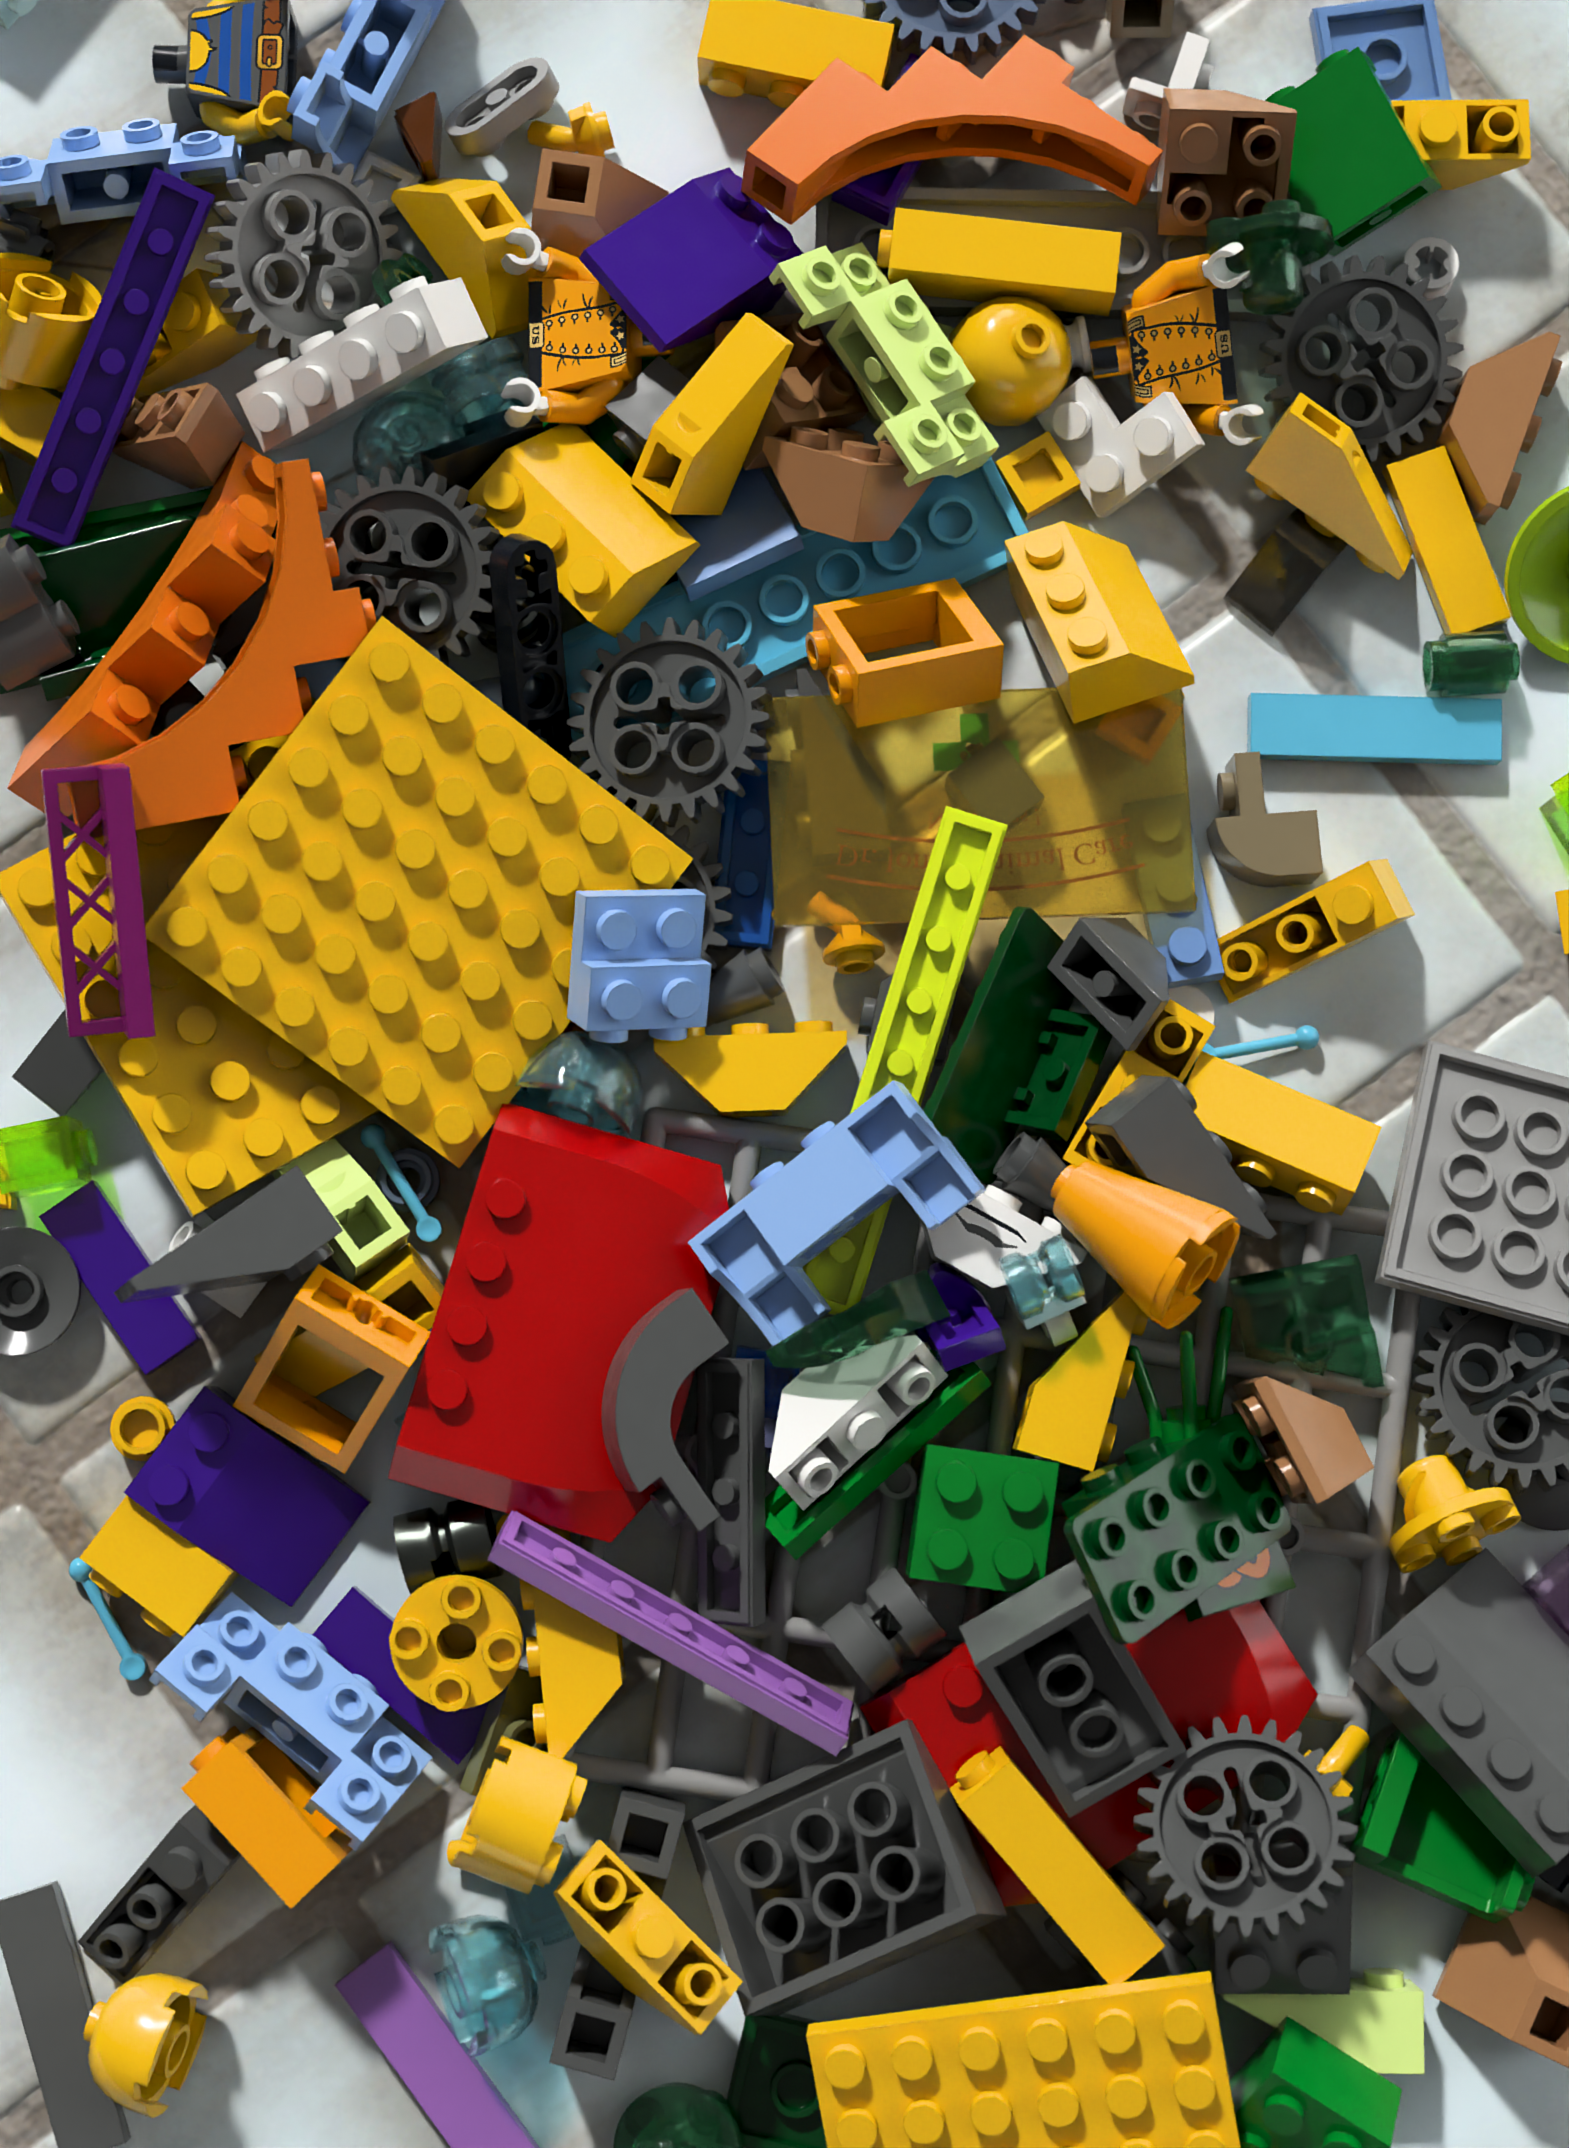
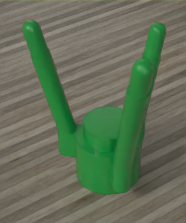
M1224 1306L1220 1311L1207 1414L1205 1405L1197 1404L1195 1356L1191 1332L1185 1330L1179 1336L1182 1405L1166 1407L1167 1419L1162 1417L1139 1348L1135 1345L1128 1347V1358L1135 1362L1133 1376L1149 1421L1150 1438L1160 1436L1163 1444L1188 1439L1221 1418L1232 1334L1233 1309L1231 1307Z

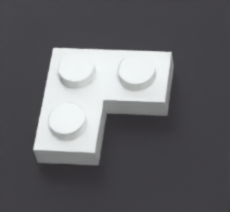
M1081 377L1061 392L1045 412L1036 416L1045 432H1050L1081 482L1080 489L1098 518L1110 516L1205 446L1204 441L1173 392L1161 393L1120 424L1092 377Z

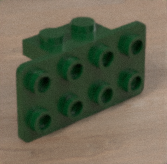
M190 515L181 516L37 553L36 555L42 563L47 577L41 582L43 589L54 603L63 600L72 611L79 625L80 634L75 636L77 641L75 657L9 691L0 683V694L41 684L47 702L65 697L67 702L111 649L141 608L171 563L197 518Z
M1021 906L1016 907L1012 911L1006 927L1000 934L993 957L981 984L975 991L971 1007L956 1041L950 1048L948 1059L931 1098L924 1107V1113L941 1136L947 1137L979 1181L985 1185H991L996 1180L997 1176L993 1174V1169L1000 1156L1012 1142L1015 1133L1025 1132L1031 1136H1041L1042 1138L1068 1142L1112 1038V1034L1093 1015L1068 1011L1074 995L1047 968L1064 941L1032 908Z
M1239 1413L1221 1417L1188 1439L1163 1444L1160 1436H1155L1132 1445L1123 1452L1127 1459L1126 1462L1120 1466L1117 1464L1107 1465L1089 1473L1081 1479L1084 1489L1061 1504L1068 1518L1064 1526L1065 1536L1107 1627L1118 1644L1135 1643L1290 1531L1291 1518L1264 1464L1265 1461L1254 1437L1249 1433Z

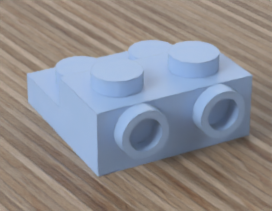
M696 889L576 891L567 1018L589 1032L590 1039L604 1043L625 1042L628 1040L629 1030L649 1029V1036L656 1039L669 1041L684 1040L687 1038L688 1028L706 1027L712 965L701 958L706 894Z

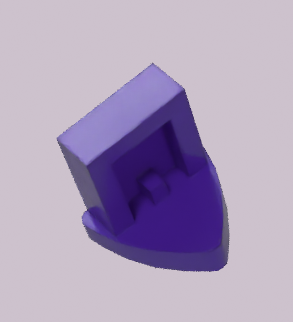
M938 1262L933 1263L928 1269L917 1294L914 1309L915 1334L921 1341L929 1344L944 1372L1005 1350L1006 1346L1000 1326L992 1315V1309L978 1288L954 1269Z

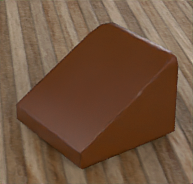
M433 91L396 109V115H394L400 139L424 182L439 179L442 114L437 94Z

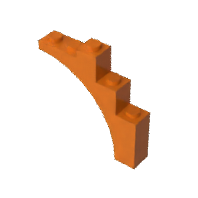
M1024 34L983 79L971 73L962 63L950 59L930 46L906 73L886 91L877 85L867 74L856 71L839 58H836L746 150L741 192L792 225L824 197L868 174L906 162L941 157H1002L1060 170L1093 182L1137 206L1150 191L1163 150L1151 143L1141 133L1133 131L1098 108L1091 100L1071 90L1069 87L1075 67L1061 59L1052 50L1044 48Z
M244 441L239 443L213 486L192 528L141 608L84 683L56 715L25 745L7 789L45 813L41 769L85 766L113 758L148 740L160 706L205 666L219 625L265 583L274 558L275 539L271 536L278 520L273 466L277 464L266 456H262ZM57 783L60 812L69 817L72 814L66 783Z
M308 458L281 462L273 466L278 515L273 569L258 618L233 664L200 703L162 733L113 758L85 765L124 763L130 768L136 830L231 813L239 803L238 795H244L248 791V784L241 756L230 757L228 745L291 734L313 706L306 677L296 678L294 666L351 656L377 623L373 604L370 599H361L359 587L333 591L331 578L339 577L340 575L338 553L333 538H323L319 512L327 511L326 489L320 471L311 472ZM97 780L66 782L74 823L80 828L87 823L100 807ZM101 821L89 834L92 838L103 836Z

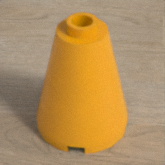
M1087 1160L1078 1167L1074 1164L1067 1166L1060 1173L1051 1189V1197L1055 1199L1053 1214L1149 1319L1167 1330L1179 1325L1202 1302L1193 1293L1199 1289L1207 1278L1216 1283L1235 1250L1241 1231V1226L1235 1222L1238 1219L1223 1208L1092 1160Z

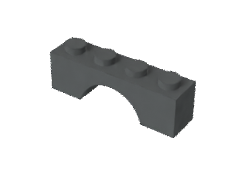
M623 1786L607 1847L662 1899L681 1831L686 1803ZM580 1945L549 2063L614 2080L636 1995L627 1990L582 1945Z

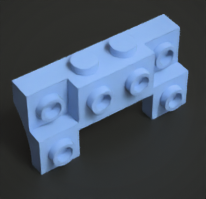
M353 0L341 25V31L345 35L336 52L328 48L312 80L302 76L292 92L287 105V112L293 114L291 139L314 150V154L331 153L333 167L336 164L352 163L355 173L446 0Z
M154 118L133 120L124 124L122 130L98 133L97 128L92 126L71 128L62 132L60 138L53 139L47 160L28 159L24 155H10L0 158V216L10 219L14 208L19 209L56 204L61 225L134 216L155 167L194 186L227 182L233 179H243L248 182L244 171V166L248 164L245 147L243 144L236 143L235 135L223 136L218 135L215 131L208 130L192 132L180 139L177 123L160 125L159 120Z
M893 1080L836 1126L833 1121H829L814 1129L800 1144L804 1149L803 1152L785 1166L779 1161L758 1173L750 1182V1186L753 1189L751 1193L688 1241V1244L710 1275L742 1306L774 1349H782L832 1310L802 1267L898 1192L905 1197L928 1229L935 1230L986 1191L947 1137L941 1136L903 1083Z
M232 1591L200 1626L197 1624L155 1668L149 1679L155 1686L162 1681L195 1708L196 1711L193 1717L199 1722L228 1694L223 1703L322 1784L304 1809L311 1815L315 1810H318L352 1839L348 1846L354 1851L361 1846L433 1758L382 1716L389 1707V1704L378 1696V1692L371 1682L358 1674H351L328 1654L326 1647L319 1639L309 1633L300 1632L290 1622L279 1631Z

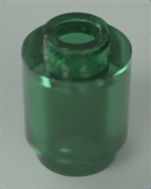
M1503 630L1441 634L1439 640L1426 641L1423 647L1422 672L1425 688L1428 692L1440 691L1443 697L1504 694L1508 689L1509 681L1517 680L1519 676L1520 655L1516 642L1508 643L1507 636Z

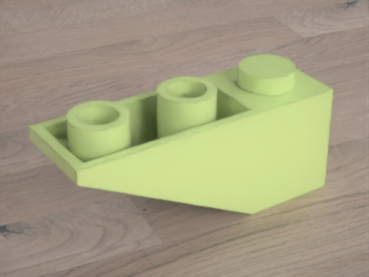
M335 1138L271 1173L277 1179L298 1165L343 1229L340 1234L327 1243L334 1251V1254L331 1255L351 1284H354L407 1244L410 1230L372 1178Z
M1392 1968L1364 1969L1363 1978H1350V1994H1220L1227 2002L1274 2028L1286 2016L1290 2017L1378 2074H1424V1992L1410 1979H1404V1972Z

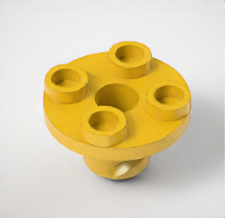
M1433 1455L1412 1463L1402 1471L1397 1479V1487L1405 1501L1403 1511L1406 1524L1391 1537L1388 1546L1402 1573L1419 1570L1441 1557L1444 1558L1448 1566H1454L1474 1558L1482 1551L1483 1548L1479 1540L1487 1535L1497 1534L1513 1527L1522 1517L1507 1489L1491 1487L1476 1490L1467 1487L1452 1458H1448L1445 1455Z
M468 1575L439 1577L417 1588L399 1609L389 1636L392 1661L404 1685L421 1700L445 1712L482 1705L501 1693L510 1683L518 1669L524 1645L522 1623L509 1598L491 1583Z

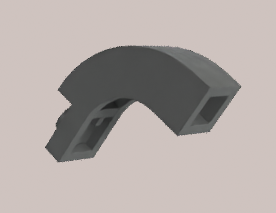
M693 1288L680 1289L673 1292L643 1315L628 1332L613 1357L607 1373L601 1411L604 1443L611 1465L623 1488L626 1491L640 1493L646 1487L653 1484L657 1490L650 1494V1498L665 1521L672 1527L680 1523L684 1529L699 1532L717 1519L720 1514L676 1450L671 1433V1410L676 1393L685 1378L695 1368L730 1342Z

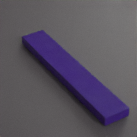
M156 167L154 168L10 527L59 548L75 544L215 195Z

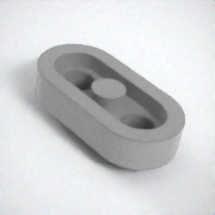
M529 58L520 61L456 107L445 122V130L460 154L475 155L477 157L487 156L498 150L503 145L505 137L525 122L537 119L551 109L554 98L559 91V83L545 59Z

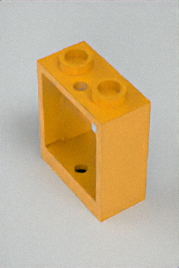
M956 578L813 605V632H808L805 638L809 663L813 670L821 671L828 682L832 700L836 705H843L857 728L1001 698L1004 644ZM931 640L938 647L867 662L863 656L866 653Z
M318 1264L294 1297L232 1407L251 1417L261 1426L271 1429L306 1450L314 1458L329 1464L345 1474L428 1340L430 1331ZM300 1326L384 1376L357 1423L273 1373Z
M234 1725L223 1736L219 1735L189 1763L197 1773L181 1789L290 1909L351 1852L352 1848L348 1844L352 1839L318 1810H315L311 1815L304 1809L320 1787L300 1765L254 1727L241 1733Z

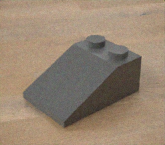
M296 1165L128 1280L114 1294L121 1303L264 1283L281 1273H284L291 1282L334 1254V1251L327 1242L340 1234L343 1229L298 1165Z
M1076 1559L959 1626L976 1668L1069 1818L1187 1751L1126 1644H1118L1113 1639Z

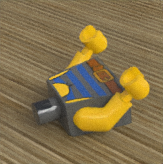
M213 0L206 7L193 9L188 15L187 45H154L152 66L155 82L157 84H186V94L196 117L202 119L207 127L220 135H235L237 144L248 146L274 138L277 135L285 141H292L293 114L287 112V105L296 86L298 23L290 0Z

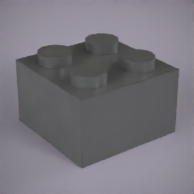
M1243 1833L1253 1883L1257 1887H1263L1266 1884L1265 1878L1258 1866L1253 1850L1255 1833ZM1278 1840L1268 1847L1272 1860L1281 1867L1296 1868L1305 1862V1855L1302 1849L1292 1841ZM1345 1842L1338 1843L1339 1846L1346 1849ZM1222 1854L1209 1856V1879L1217 1883H1229L1239 1876V1870L1235 1862L1229 1857ZM1331 1867L1345 1881L1340 1894L1320 1888L1319 1890L1328 1904L1326 1912L1321 1916L1311 1911L1305 1905L1301 1907L1304 1913L1305 1925L1303 1930L1299 1932L1291 1927L1285 1918L1279 1919V1933L1275 1941L1269 1940L1261 1924H1254L1248 1942L1241 1943L1237 1925L1227 1922L1218 1939L1213 1938V1917L1208 1916V1951L1214 1993L1350 1994L1353 1881L1351 1868Z

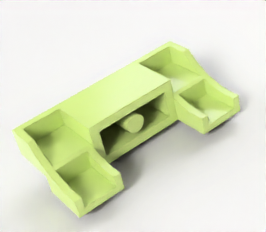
M863 242L832 254L825 245L777 264L769 279L773 285L784 283L804 313L798 321L803 330L820 323L837 320L827 333L826 338L882 420V424L873 435L878 442L885 439L889 440L909 470L908 474L903 478L908 487L941 475H952L954 478H957L982 467L999 445L965 396L976 380L907 278L890 284L879 266L876 265L877 263Z

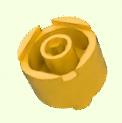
M11 252L0 253V388L18 390L23 384L53 388L60 392L65 391L102 299L99 291L88 280L73 271L69 281L52 274L50 270L53 262L37 256Z
M502 1735L495 1752L507 1756L506 1760L502 1762L494 1759L491 1769H487L460 1841L472 1845L470 1854L459 1850L454 1856L452 1866L529 1895L534 1885L544 1888L545 1884L549 1885L564 1846L552 1840L560 1820L568 1823L570 1818H574L588 1779L575 1775L578 1766L576 1763Z

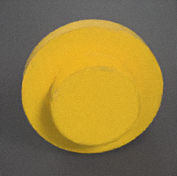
M149 1396L131 1398L120 1405L112 1417L110 1434L113 1444L122 1455L129 1459L148 1461L176 1424V1419L168 1405L157 1398Z

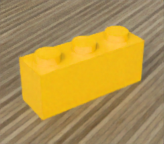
M710 0L697 56L699 85L708 86L713 92L726 97H739L744 93L768 98L774 105L787 109L836 58H839L856 71L870 76L877 85L884 89L892 55L895 24L777 0Z
M1201 1051L1185 1087L1190 1091L1197 1103V1109L1194 1112L1205 1129L1215 1133L1229 1148L1232 1154V1161L1229 1164L1235 1170L1237 1176L1255 1186L1268 1187L1271 1185L1292 1194L1302 1206L1320 1213L1331 1211L1342 1216L1356 1192L1382 1127Z

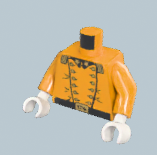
M518 227L511 230L506 236L505 240L508 243L516 244L525 250L527 258L522 259L513 254H505L501 259L504 270L511 275H521L530 268L537 270L538 277L529 278L528 379L521 377L511 379L500 395L504 399H518L525 407H509L504 418L510 426L516 428L529 423L533 415H538L540 421L547 423L590 425L608 412L605 406L642 372V357L673 355L675 348L659 353L580 261L579 257L552 247H547L544 251H541V243L538 236L527 228Z
M1231 242L1212 255L1206 253L1166 262L1134 290L1131 304L1121 307L1123 337L1089 342L1093 380L1128 374L1130 395L1135 402L1142 403L1143 407L1161 393L1173 392L1199 434L1225 435L1228 441L1238 446L1247 445L1262 438V435H1251L1244 431L1242 427L1243 415L1258 416L1264 414L1263 408L1255 403L1236 407L1232 410L1228 406L1237 404L1238 397L1227 289L1236 286L1250 275V271L1247 270L1242 273L1231 272L1226 265L1225 258L1244 249L1242 244Z

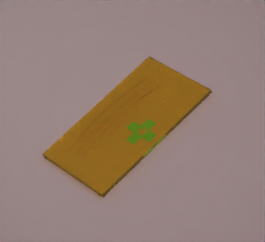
M1057 688L1001 690V698L859 728L856 727L843 705H836L831 695L772 697L773 699L762 708L763 712L770 714L775 720V726L766 729V741L772 747L771 752H767L774 904L771 917L774 920L775 928L909 923L946 806L1008 825L979 920L1009 919L1012 911L1018 906L1032 908L1041 918L1187 913L1196 911L1198 897L1195 894L1183 711L1185 695L1182 692V688L1073 724Z

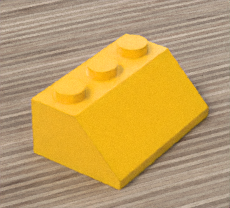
M560 424L506 449L469 490L467 501L471 505L476 503L486 508L487 512L484 518L495 529L499 530L503 537L521 533L547 544L553 551L556 561L558 591L590 623L614 638L617 637L619 632L624 630L701 545L668 512L630 483L632 477L578 425ZM524 554V557L530 562V556Z
M1065 521L1004 540L1011 594L1073 724L1195 684L1194 674L1126 544Z

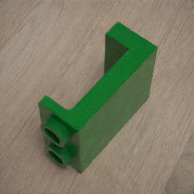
M1359 47L1350 52L1344 49L1331 54L1316 67L1315 76L1297 88L1294 86L1282 88L1265 100L1296 109L1297 111L1288 191L1319 248L1333 257L1442 188L1431 166L1422 159L1375 74L1377 69L1372 60Z
M1399 1729L1387 1737L1359 1818L1358 1832L1349 1848V1851L1355 1855L1354 1862L1494 1924L1512 1915L1515 1910L1521 1912L1530 1898L1535 1877L1532 1878Z

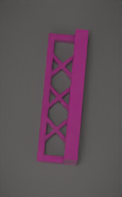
M124 763L41 769L68 1036L70 1038L124 1032L128 1039L156 1036L130 768ZM97 780L100 807L87 823L80 828L60 812L57 783ZM100 821L102 824L104 847L89 835ZM61 822L76 834L65 848ZM83 841L87 842L105 857L106 874L88 895L67 878L65 863ZM107 887L110 912L96 902ZM68 889L82 900L81 904L72 914L70 912ZM90 907L111 923L113 936L112 941L95 961L74 945L72 932L73 927ZM113 954L115 956L117 978L103 968ZM75 956L89 966L78 981ZM98 973L118 989L120 1016L81 1020L79 994Z

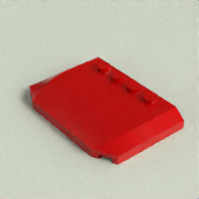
M502 1103L492 1130L399 1433L388 1479L510 1514L511 1511H517L535 1522L611 1543L651 1500L650 1494L657 1489L651 1484L640 1493L626 1491L614 1472L608 1457L602 1430L601 1408L607 1373L613 1357L631 1328L643 1315L676 1290L693 1288L710 1315L712 1314L720 1283L710 1275L688 1244V1241L729 1210L721 1165L515 1104ZM695 1369L680 1385L673 1401L670 1419L673 1442H675Z
M1260 1601L1192 1622H1188L1184 1608H1182L1135 1643L1126 1644L1186 1750L1189 1749L1186 1740L1187 1728L1193 1726L1207 1740L1211 1738L1213 1719L1219 1717L1224 1723L1228 1734L1237 1733L1242 1715L1248 1716L1252 1734L1261 1735L1269 1720H1275L1277 1727L1276 1740L1285 1743L1298 1730L1318 1695ZM965 1641L917 1672L915 1670L911 1671L859 1704L861 1711L875 1733L906 1719L912 1720L949 1789L958 1782L955 1778L956 1773L965 1762L981 1751H986L990 1754L1001 1745L1104 1870L1109 1869L1137 1850L1138 1844L1152 1837V1835L1133 1829L1134 1816L1153 1812L1137 1802L1139 1788L1159 1789L1147 1774L1069 1818L976 1668ZM1168 1762L1162 1764V1766L1167 1768L1171 1767ZM1232 1770L1224 1772V1778L1230 1790L1237 1787L1239 1783L1235 1772ZM1194 1789L1184 1797L1187 1807L1193 1813L1198 1812L1218 1799L1214 1793L1206 1789ZM963 1812L985 1853L1004 1907L1040 1903Z

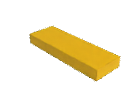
M1445 445L1386 465L1382 471L1448 643L1506 623L1511 618L1509 609Z

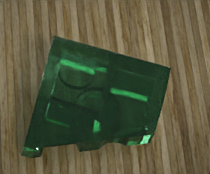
M1357 1254L1228 1278L1246 1358L1271 1364L1288 1361L1296 1364L1304 1372L1323 1376L1326 1370L1359 1378L1363 1386L1377 1388L1384 1386L1376 1334L1370 1321L1362 1268Z
M925 1269L886 1284L841 1313L805 1325L766 1350V1353L772 1365L776 1367L810 1368L824 1366L863 1353L951 1315Z

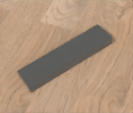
M710 1357L697 1367V1482L720 1516L701 1531H697L698 1614L715 1624L756 1627L765 1624V1359Z
M58 1880L0 1899V1946L57 2147L111 2148L126 2143L131 2136L123 2108L104 2094L93 2081L88 2058L90 2042L84 2040V2028L94 2006Z

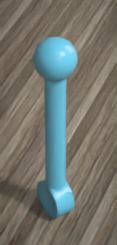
M1304 1025L1299 1027L1294 1034L1218 1048H1214L1206 1043L1202 1051L1220 1059H1227L1298 1046L1303 1050H1310L1318 1045L1319 1033L1314 1027Z
M377 1124L367 1125L361 1132V1142L365 1147L375 1151L418 1222L416 1225L417 1236L425 1242L437 1241L443 1233L441 1222L427 1214L384 1143L386 1140L384 1129Z
M79 1557L75 1558L69 1565V1574L73 1580L82 1583L122 1658L119 1666L121 1675L127 1680L141 1678L147 1671V1660L143 1655L133 1653L99 1587L88 1576L93 1568Z

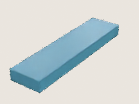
M1250 693L1247 698V752L1260 751V759L1497 765L1502 761V699Z

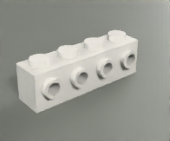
M425 276L408 280L389 291L393 302L381 309L376 303L347 315L343 319L347 328L337 335H334L332 330L326 331L299 344L300 357L291 362L288 357H283L255 370L254 374L257 382L240 391L236 396L263 452L310 440L488 339L489 337L461 277L432 284L427 283Z

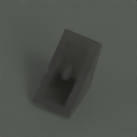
M1298 508L1274 530L1224 596L1226 601L1271 637L1349 545L1336 535L1328 537L1316 531L1306 521L1305 513Z

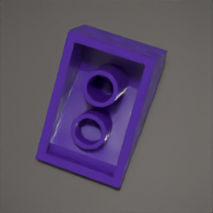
M730 167L690 180L584 249L579 257L580 261L659 353L714 333L715 329L723 321L740 320L745 313H753L758 316L771 311L787 288L783 282L773 285L769 276L778 263L804 254L794 243L791 233L785 226L775 221L762 205L741 192L742 178L737 176Z
M204 1386L124 1493L176 1533L288 1606L293 1607L371 1501L297 1445L271 1429L261 1426L251 1417L232 1407L236 1399L220 1387Z

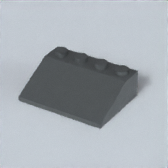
M1485 1548L1365 1651L1346 1672L1529 1875L1534 1878L1556 1865L1569 1853V1636L1495 1556Z
M909 1719L841 1749L837 1756L830 1754L682 1823L728 1967L743 1981L736 1991L744 2016L781 2015L1007 1916L985 1853L913 1721Z

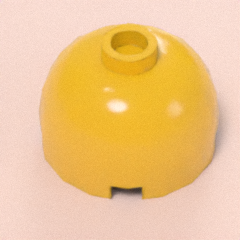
M1000 295L979 304L964 317L948 338L976 380L965 396L981 420L992 425L1021 426L1030 422L1034 417L1045 412L1067 385L1073 364L1070 338L1060 318L1046 305L1028 297Z
M163 1973L142 1975L132 1978L118 1987L106 2003L99 2001L93 2007L85 2024L84 2040L90 2042L88 2058L93 2081L107 2097L128 2110L150 2118L163 2114L168 2105L157 2101L163 2095L167 2086L176 2090L181 2089L197 2055L203 2036L207 2016L195 2012L196 1998L208 2000V1991L202 1984Z

